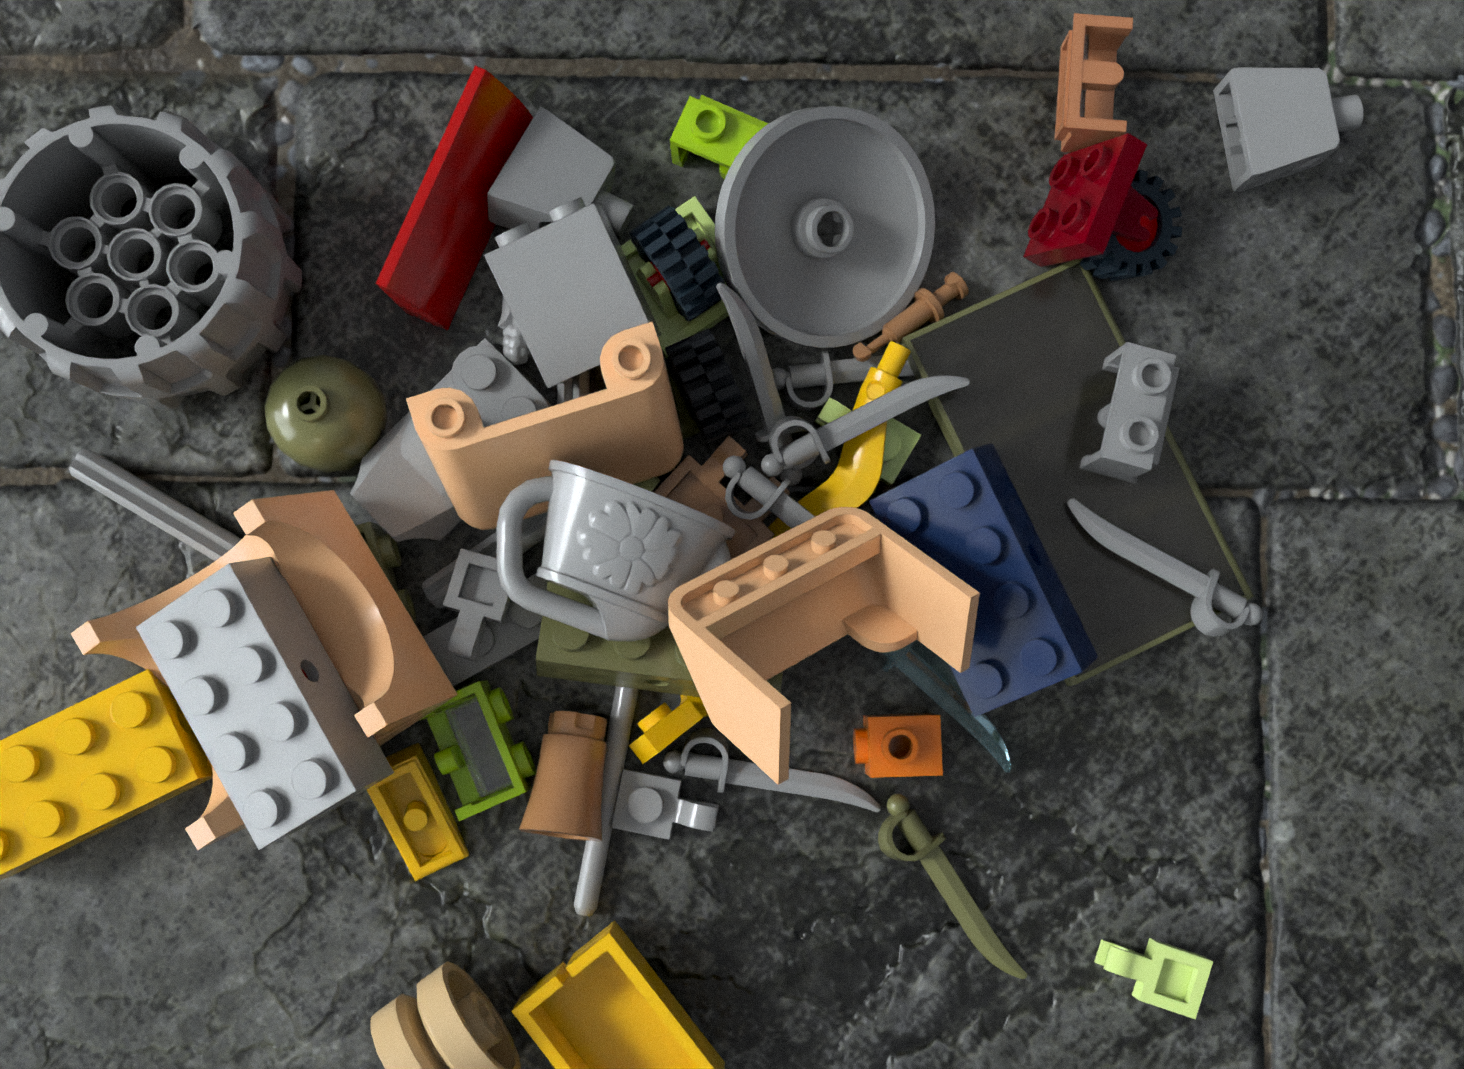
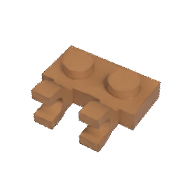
M728 436L702 466L688 455L654 493L702 512L735 529L736 533L732 540H726L730 557L733 559L771 540L775 533L763 523L772 514L769 510L761 517L748 520L733 515L725 500L726 488L720 484L727 477L722 469L725 459L733 455L739 456L743 460L748 456L747 452L734 439ZM775 477L769 478L777 487L781 485ZM786 488L784 492L790 495V491ZM734 496L736 504L745 511L755 512L763 507L753 497L744 506Z

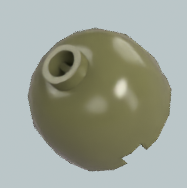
M327 355L301 358L284 368L271 384L264 406L267 430L280 451L301 466L326 473L348 470L361 463V459L374 447L380 438L381 430H385L387 422L385 397L375 380L351 361Z

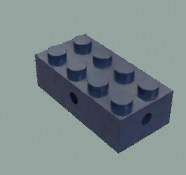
M993 443L972 448L869 501L880 522L980 593L970 667L960 673L949 665L974 717L1079 674L1098 658Z

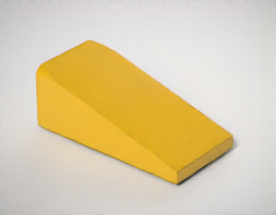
M416 743L386 757L394 773L367 789V792L414 880L417 881L468 857L469 851L420 744Z

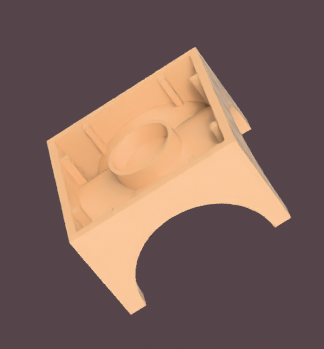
M334 490L250 500L233 513L246 535L219 559L172 588L119 612L89 620L71 633L83 655L107 654L126 659L146 670L149 669L167 685L136 626L228 563L271 557L281 575L286 579L357 705L359 712L354 716L367 738L374 736L378 745L381 746L458 695ZM213 766V786L209 803L201 817L185 828L197 850L246 828Z

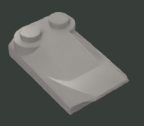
M485 338L477 346L469 347L461 352L453 362L452 370L430 390L450 387L463 391L475 403L484 427L552 406ZM409 411L361 459L359 474L350 494L395 541L431 539L444 542L465 521L458 516L415 430Z

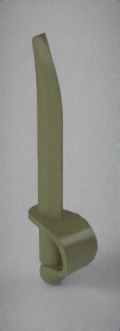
M902 794L892 795L887 801V809L891 815L882 823L878 832V843L881 851L887 857L894 860H920L977 950L1000 970L1011 976L1026 979L1027 973L1013 959L998 939L939 847L946 839L943 832L931 836L915 809L909 810L910 804L908 799ZM896 825L912 848L907 853H901L893 842L892 832Z

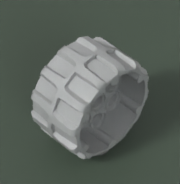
M113 104L88 109L90 118L77 121L57 131L51 132L45 128L40 129L24 142L30 149L20 157L4 179H0V329L9 340L39 354L47 362L53 374L105 396L111 395L131 399L154 409L174 410L180 406L185 396L212 391L226 396L239 389L242 385V373L257 361L266 350L273 353L278 352L287 338L281 328V323L288 306L290 292L299 293L302 287V270L288 256L282 233L290 229V221L283 207L231 151L224 150L211 141L186 117L170 111L159 112L157 120H151L143 117L128 116ZM170 176H186L198 179L191 188L185 184L173 183L163 186L153 194L156 188L153 179ZM137 197L134 210L127 216L121 217L122 206L126 201ZM223 203L230 208L234 230L232 252L229 250L219 252L213 247L222 233L223 224L217 209ZM195 208V217L192 222L185 228L178 229L177 224L181 214L186 210ZM96 241L93 254L85 260L81 254L83 248L88 243ZM154 251V261L150 268L145 272L138 273L137 268L140 259L145 254ZM213 263V272L210 278L202 284L195 285L194 281L197 270L204 264ZM67 272L79 276L66 291ZM112 295L113 304L110 311L103 317L98 318L99 304L104 298ZM200 304L211 306L200 320L196 311ZM172 306L170 321L161 329H155L154 321L156 315L161 309ZM136 332L141 336L135 343L137 356L115 359V354L110 348L96 342L101 335L119 339Z

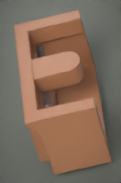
M1074 13L1073 30H1069L1060 48L1055 140L1061 141V152L1071 153L1126 133L1127 121L1113 120L1115 89L1124 76L1123 68L1116 63L1117 50L1126 36L1132 31L1133 18Z

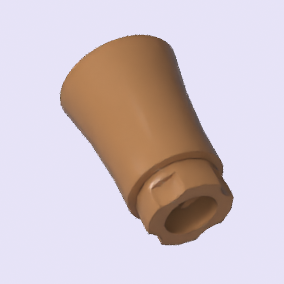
M555 711V713H550L548 734H544L542 737L539 762L530 799L519 827L520 831L572 840L602 841L601 804L603 772L607 751V743L603 742L607 726L605 718L571 711Z

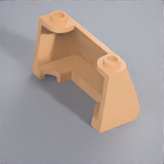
M653 321L623 330L610 337L603 346L600 355V366L607 389L484 427L480 413L473 400L461 390L450 387L440 388L406 398L415 430L458 516L471 527L480 530L496 529L499 509L510 491L526 480L552 476V472L548 468L550 460L553 459L578 465L630 484L640 483L664 475L677 466L681 461L684 450L683 436L663 352ZM549 501L535 504L527 511L523 520L548 512Z

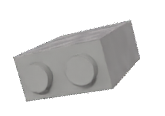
M582 197L551 210L549 214L553 222L532 232L528 223H524L496 236L495 240L499 248L484 255L547 388L600 365V355L603 346L610 337L623 330L653 321L657 337L661 335L602 204L593 203L585 206Z

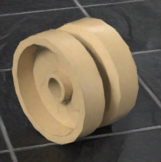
M448 961L417 984V998L401 994L371 1017V1035L376 1052L385 1069H521L519 1054L500 1014L471 976L458 965Z

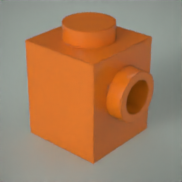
M939 714L863 715L864 728H854L855 764H865V774L870 778L943 776L941 719Z

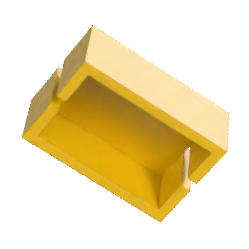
M615 920L573 953L567 965L563 961L522 994L511 1011L555 1069H725L724 1060Z

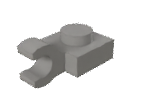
M460 549L443 603L446 609L459 612L447 650L452 652L454 656L476 661L483 639L486 620L504 624L511 599L501 587L497 570V558Z
M625 768L622 772L611 828L668 840L672 836L674 822L687 827L713 832L719 805L679 797L683 779Z

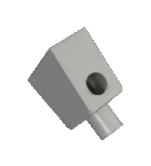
M1233 68L1213 90L1233 193L1242 192L1321 164L1339 148L1340 138L1338 132L1357 130L1363 122V105L1359 96L1354 94L1331 98L1327 74L1320 68Z
M542 107L538 109L487 193L488 221L509 229L528 223L532 232L553 222L549 214L551 210L582 197L585 206L593 203L602 204L615 235L621 237L631 221L635 205L610 193L614 185L616 162L613 157Z

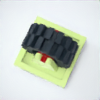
M695 196L676 209L668 205L629 232L630 240L621 246L661 332L658 340L666 358L668 356L665 347L703 330L710 329L729 316L716 288L718 283H724L726 286L727 284L718 262L715 244V224Z

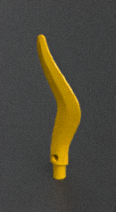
M889 342L877 368L870 367L858 393L853 410L902 385L903 381L898 379L911 353L909 349L895 342ZM887 421L844 442L840 460L834 473L823 484L800 499L798 503L815 517L837 507H861L876 490L882 474ZM779 518L768 527L775 533L771 539L792 529Z

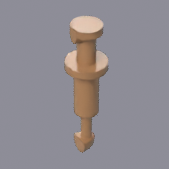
M951 272L945 276V284L933 293L925 288L915 292L913 297L915 303L883 325L882 335L867 346L859 342L853 347V355L856 360L860 362L868 361L873 353L890 341L899 343L903 337L911 334L927 321L933 324L944 319L942 307L953 298L961 300L969 293L963 278L957 273Z

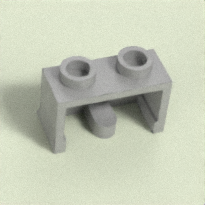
M1126 342L1104 359L1102 369L1118 374L1111 403L1103 407L1097 416L1099 424L1105 428L1101 449L1092 455L1082 457L1080 469L1137 483L1139 475L1158 466L1180 369L1174 366L1175 354Z

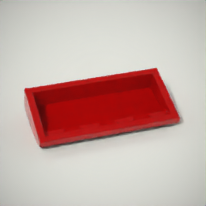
M478 66L474 67L375 283L407 314L447 331L496 225L488 221L487 193L534 118L523 103L504 84L487 70Z

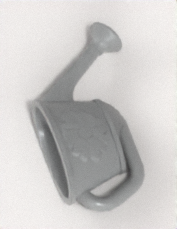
M554 459L550 460L548 468L552 472V476L526 480L510 491L499 509L496 526L497 570L501 587L509 598L526 610L608 641L643 640L668 627V599L670 594L682 584L731 560L726 540H732L736 533V530L727 524L674 500L611 476ZM549 501L542 565L538 567L536 576L585 596L593 607L535 586L525 577L522 554V523L527 511L535 504Z

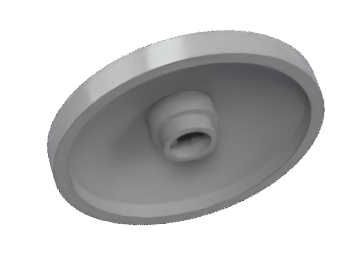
M839 106L813 107L793 111L777 118L758 131L745 144L729 168L722 184L715 215L716 252L727 286L745 302L758 326L783 340L818 348H834L860 342L881 331L883 325L900 314L915 295L914 293L917 292L922 283L932 255L935 236V208L929 180L923 165L909 143L893 127L878 117L862 110Z

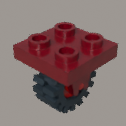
M1127 133L1065 154L1060 158L1050 174L1049 185L1051 189L1044 206L1037 212L1028 229L1030 240L1023 257L1040 267L1083 258L1079 264L1084 270L1095 269L1094 277L1099 279L1110 278V281L1153 274V270L1162 269L1168 263L1164 257L1173 256L1178 248L1177 245L1170 242V239L1181 237L1182 227L1173 226L1172 219L1181 217L1182 213L1180 206L1170 208L1168 202L1176 197L1171 188L1159 191L1164 180L1157 175L1147 178L1148 171L1137 170L1147 144Z

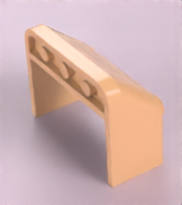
M837 507L825 511L677 587L668 599V622L712 724L779 785L789 779L791 702L767 682L768 679L846 635H850L862 646L882 653L900 650L918 640L958 672L962 673L970 667L980 593L871 514L858 508Z

